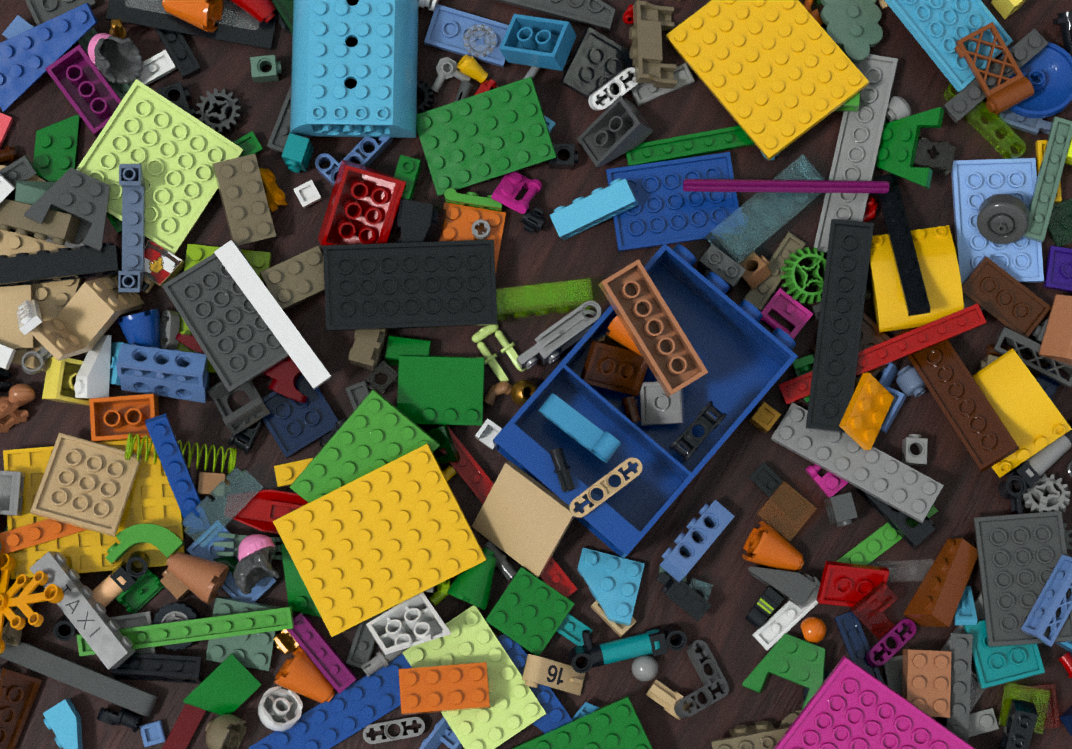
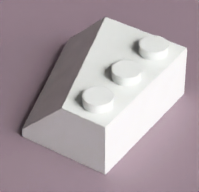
M423 592L399 603L366 624L374 640L385 655L451 634Z

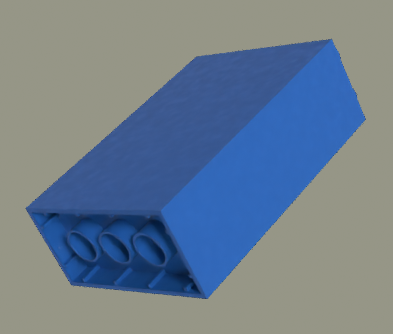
M664 243L644 268L708 371L707 374L683 388L685 423L642 426L641 421L632 422L626 417L624 405L621 406V403H623V398L634 395L590 385L580 378L593 340L627 348L606 334V332L610 331L608 329L609 324L617 316L610 305L493 439L494 448L500 454L563 500L568 506H570L573 499L626 459L637 458L640 460L642 472L638 477L586 516L576 518L623 559L632 551L798 357L792 351L796 346V342L792 337L780 328H776L770 333L758 323L763 314L753 304L743 300L737 305L725 295L730 289L729 285L714 272H710L706 277L693 268L697 261L696 257L680 244H677L672 250ZM649 366L642 383L657 381ZM639 391L638 396H634V397H635V400H636V399L638 400V401L636 402V404H637L639 416H640V418H641V403H640V391ZM552 393L602 431L610 433L621 442L620 447L607 463L587 450L538 411ZM711 400L713 405L720 412L726 413L727 416L715 430L713 429L685 463L683 457L675 450H670L669 447L690 426ZM698 425L693 427V436L699 438L704 435L703 427ZM561 447L563 448L567 465L571 467L569 471L575 486L574 490L569 492L562 491L557 474L554 473L555 467L549 451ZM629 462V467L624 472L622 468L618 470L623 474L625 481L629 479L626 476L631 471L634 474L637 473L636 468L638 465L636 463L631 464ZM612 475L609 477L608 483L611 487H618L621 484V479L617 475ZM599 488L593 489L590 493L591 498L595 501L603 498V491ZM587 495L582 497L585 499L582 504H578V502L574 504L575 512L582 514L584 513V506L589 504L590 508L594 506L588 500Z

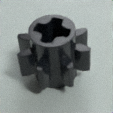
M537 207L533 211L528 208L521 220V223L525 224L524 230L533 234L534 230L540 232L547 218L543 217L544 211Z

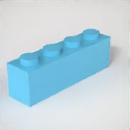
M622 178L616 179L610 183V186L604 189L600 187L591 192L592 195L586 198L583 196L576 198L572 201L573 204L554 209V213L550 214V217L559 237L564 241L639 205L629 182L626 179L622 180Z

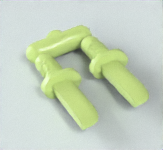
M498 324L487 325L472 336V341L478 343L477 348L480 349L481 354L486 359L484 360V365L488 363L500 381H509L495 359L498 357L496 353L492 355L487 346H485V343L480 342L481 340L495 332V337L498 338L497 340L504 347L500 350L501 353L506 352L519 371L522 372L527 368L521 370L517 365V357L519 356L513 348L515 344L514 342L509 344L503 332L498 330Z

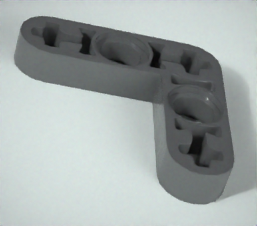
M703 640L691 642L687 647V654L704 686L676 701L674 710L680 718L693 716L724 698L729 692L728 683L708 645ZM699 647L701 651L696 653L695 649ZM705 664L711 666V675H707L704 672ZM717 686L721 687V690L717 693L712 694L710 692L717 688ZM699 693L705 695V704H701L698 701ZM692 702L693 706L683 711L682 707Z

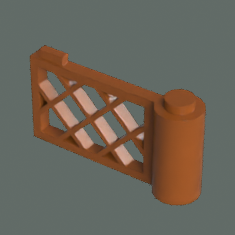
M993 22L955 42L957 46L954 49L959 58L964 57L987 97L985 104L990 113L998 115L1034 95V88L1031 82L1022 74ZM988 29L994 36L992 43L981 40L983 32ZM968 40L976 42L975 52L967 51L963 43ZM980 44L991 47L988 57L978 54ZM994 48L1002 50L1004 54L1003 61L992 58ZM976 58L987 61L985 71L977 69L975 65ZM991 62L1001 65L999 75L988 72ZM1005 66L1012 68L1016 76L1011 79L1002 76ZM987 76L998 79L996 87L989 90L985 83Z

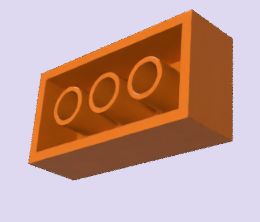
M487 662L399 669L402 715L490 708Z

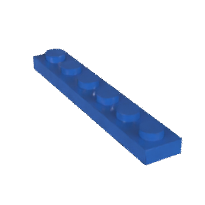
M167 414L145 420L146 427L189 533L192 534L209 528V519Z

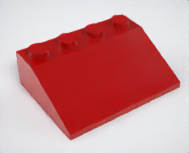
M342 160L318 236L320 244L387 243L406 181L360 164Z

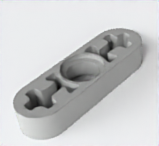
M414 716L370 724L363 730V738L369 744H377L416 737L424 732L425 722L421 717ZM413 720H416L418 724L421 723L422 727L418 729L417 733H415L414 729L406 730L408 735H404L402 722L406 721V726L412 725ZM391 724H397L400 727V734L393 737L388 733V727ZM385 725L384 733L387 737L386 739H382L383 734L377 735L375 737L376 740L367 737L370 728H374V731H381L382 728L380 726Z

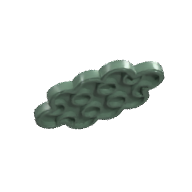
M820 0L824 6L820 17L823 23L827 25L826 33L841 47L842 51L853 63L863 62L870 53V47L876 46L883 37L882 28L878 24L882 13L879 7L875 5L877 0Z

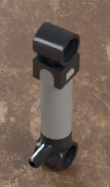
M1070 418L1066 422L1072 428V418ZM1072 429L1018 465L1009 474L1010 477L1000 482L998 487L999 494L1007 500L1023 495L1026 489L1033 486L1041 478L1040 476L1072 447ZM1010 483L1015 486V492L1010 490Z

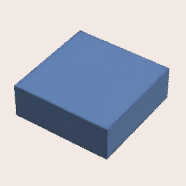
M162 720L139 726L144 747L166 741Z

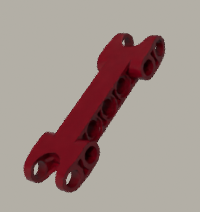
M177 333L176 340L193 352L204 354L193 335ZM290 357L262 373L272 379L268 389L288 399L306 403L308 397L301 394L296 388V380L302 373Z

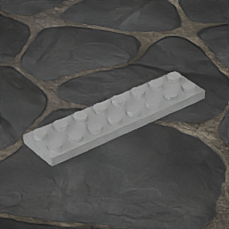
M795 403L791 404L772 435V441L916 521L923 523L944 485L873 446L871 450H864L847 433L806 429L808 411Z

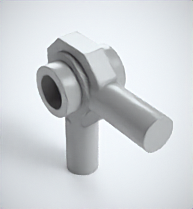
M445 57L440 59L436 66L438 76L431 89L438 93L443 82L448 78L455 77L460 81L469 82L471 78L459 72L456 61Z

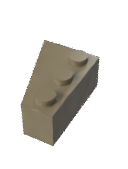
M389 329L356 330L354 334L355 341L348 355L350 363L353 366L376 372Z

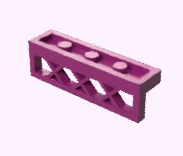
M300 613L293 619L294 628L286 630L339 694L358 680L357 676L305 613Z

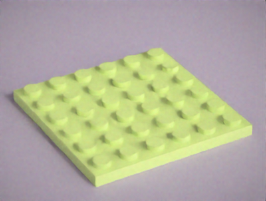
M136 79L76 170L110 185L108 212L122 221V187L119 185V164H141L145 183V236L175 255L218 190L212 163L240 157L244 149Z

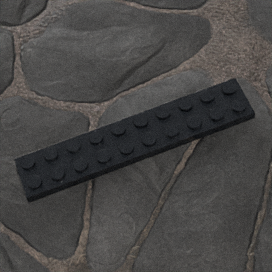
M831 219L806 429L846 433L839 427V424L854 394L874 223Z

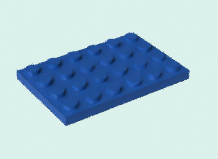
M730 152L606 169L608 186L616 179H626L639 204L613 217L618 252L658 247L664 243L666 245L743 234L736 192L683 191V181L685 179H734Z

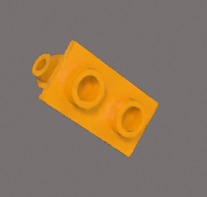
M259 168L271 212L278 209L277 205H288L284 192L275 182L276 178L273 172L269 169Z

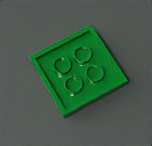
M521 567L485 621L534 655L540 656L575 603Z

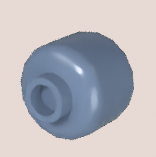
M908 365L897 373L896 383L907 397L915 396L917 398L926 392V385L915 367Z

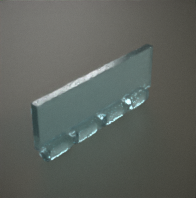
M235 467L225 477L231 484L228 486L224 481H221L210 492L216 499L212 501L207 496L195 508L200 515L197 516L191 512L181 522L186 527L184 532L202 548L263 488V485L246 469L241 471Z

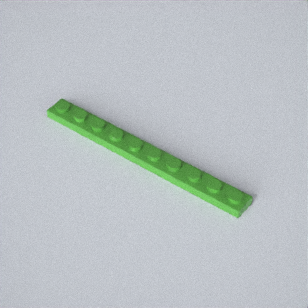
M292 606L120 628L119 631L123 636L131 640L133 649L293 629L294 621ZM77 634L79 656L96 654L81 634Z

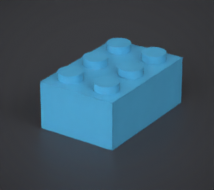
M514 14L499 49L508 63L563 71L577 35L568 21Z

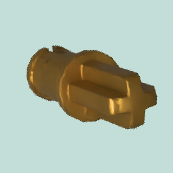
M121 19L111 20L110 35L119 38L126 37V30L122 25Z

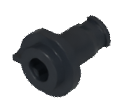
M1072 11L1057 13L1058 19H1053V25L1060 24L1065 51L1071 54L1072 38L1070 30H1072Z

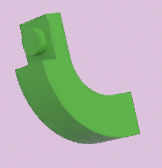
M137 524L122 530L116 535L121 543L119 545L117 543L113 544L107 550L109 554L105 558L111 564H115L133 546L140 543H150L156 546L169 558L185 542L165 527L155 524Z

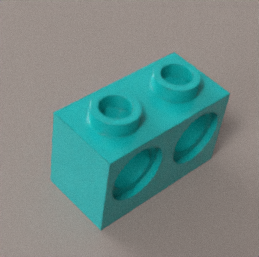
M289 133L281 157L288 170L295 173H300V171L306 172L314 148L310 139Z

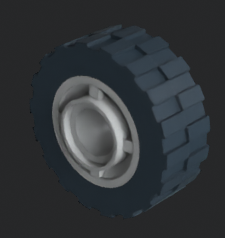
M175 602L161 607L160 611L155 614L152 624L201 618V616L190 604ZM196 641L163 646L169 650H182L192 646Z

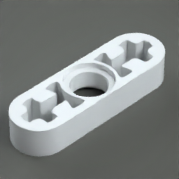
M635 68L624 69L593 92L588 99L589 106L595 111L603 110L611 105L620 95L623 96L638 84L636 83ZM632 73V80L623 83L622 80L628 78V74ZM612 83L619 86V93L617 95L612 94L610 91ZM606 95L607 98H604L601 104L597 105V98Z

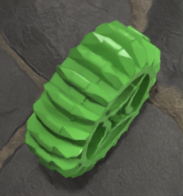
M805 247L803 251L797 249L795 253H790V259L784 260L786 266L781 267L780 270L785 272V275H781L780 279H785L786 283H783L782 287L788 286L789 289L786 291V294L793 293V300L799 298L800 303L807 301L808 304H812L814 301L816 303L821 301L826 258H823L824 251L818 253L817 248H812L810 251L809 247ZM802 259L813 261L807 267L798 264ZM819 268L821 270L822 277L819 275ZM795 274L798 276V283L795 280ZM809 284L819 287L815 292L804 291L805 287H808Z

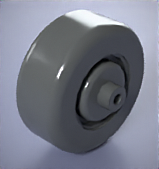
M1010 194L990 196L982 202L978 209L977 228L980 234L990 242L996 244L1016 242L1025 235L1028 229L1029 210L1026 204L1016 196Z

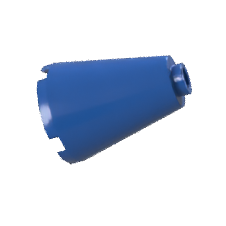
M159 308L117 318L118 324L129 344L160 348Z

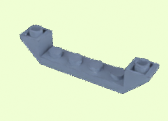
M119 164V185L122 187V271H118V292H141L145 273V183L142 165Z

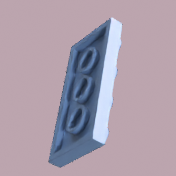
M436 4L424 45L462 56L468 54L478 61L504 68L506 59L499 48L509 25Z
M216 520L186 550L193 556L212 561L216 558L234 557L216 556V552H234V549L213 546V542H235V539L218 537V533H231L219 520ZM229 571L222 588L234 599L256 602L277 581L274 577H265L256 583L250 594L245 595L236 586L235 578L232 576V572Z

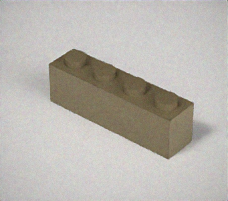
M4 199L0 203V230L9 232L10 229L16 230L15 233L23 236H28V233L40 240L46 241L47 238L53 239L52 242L60 245H65V242L74 244L81 222L77 217L50 210L43 225L24 216L25 212L32 205Z

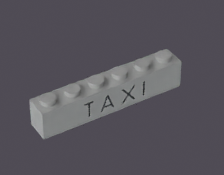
M48 551L29 569L33 574L37 571H43L48 574L49 579L43 585L44 588L50 584H55L62 588L64 598L57 605L108 670L116 669L135 653V650L132 648L133 643L128 637L121 634L119 625L106 615L105 607L95 601L92 597L93 592L91 589L83 585L79 580V574L74 569H70L66 564L67 559L65 556L57 551Z

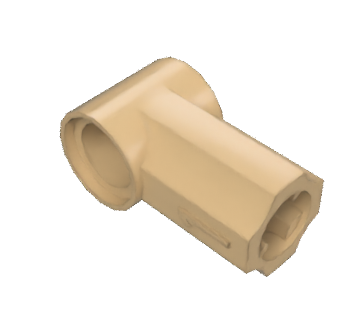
M655 680L645 695L664 707V710L680 720L681 718L675 713L674 705L676 701L684 696L676 691L673 692L666 685ZM691 703L682 707L683 711H686Z

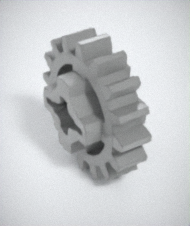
M1043 473L1042 478L1024 492L1023 501H1026L1025 508L1031 507L1030 513L1065 512L1066 506H1069L1070 499H1068L1070 498V491H1067L1068 485H1062V478L1055 480L1054 474L1047 478L1046 474Z

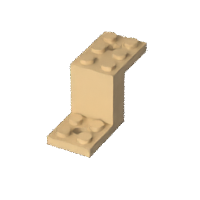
M118 275L86 281L56 318L43 321L32 329L30 333L57 361L91 351L120 315L139 310L145 303L140 299L141 297L137 292H118Z

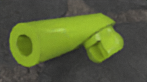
M450 579L438 584L437 591L429 597L435 606L449 595L447 591L450 587Z

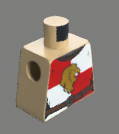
M148 240L145 246V273L141 290L148 294L154 284L164 289L162 285L176 277L184 268L185 262L153 241Z

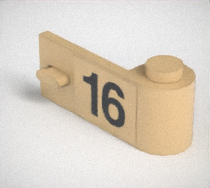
M528 654L522 680L526 681L525 685L538 688V685H544L580 696L585 673H577L570 665Z

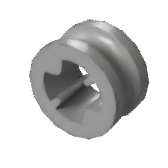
M482 219L476 220L471 229L473 236L478 240H484L489 237L491 231L489 223ZM484 225V229L487 230L486 233L482 232L483 234L479 235L478 230L475 229L477 226Z

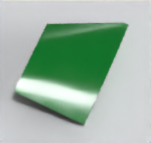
M230 654L183 702L220 716L232 714L262 684Z

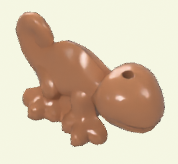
M16 384L10 388L9 396L0 397V433H7L14 424L27 421L28 411L18 410L17 408L35 399V391L31 386Z

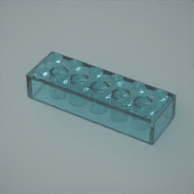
M802 154L772 180L825 179ZM757 192L715 227L705 238L711 245L713 244L739 264L821 193Z

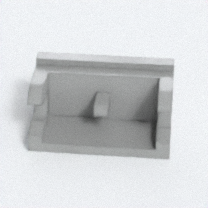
M0 471V515L21 516L25 473Z

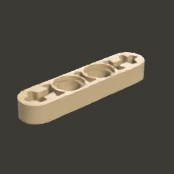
M637 458L626 459L573 499L569 506L571 515L576 518L586 516L638 477L642 472L641 461ZM629 462L631 464L636 463L638 465L636 468L637 473L634 474L631 471L626 475L629 479L625 481L623 474L618 470L622 468L624 472L628 469ZM610 476H619L621 484L618 487H611L608 483ZM595 488L603 491V498L599 501L591 498L590 493ZM587 495L588 500L594 506L590 508L589 504H587L583 508L584 513H575L574 504L576 502L582 504L585 501L582 497Z

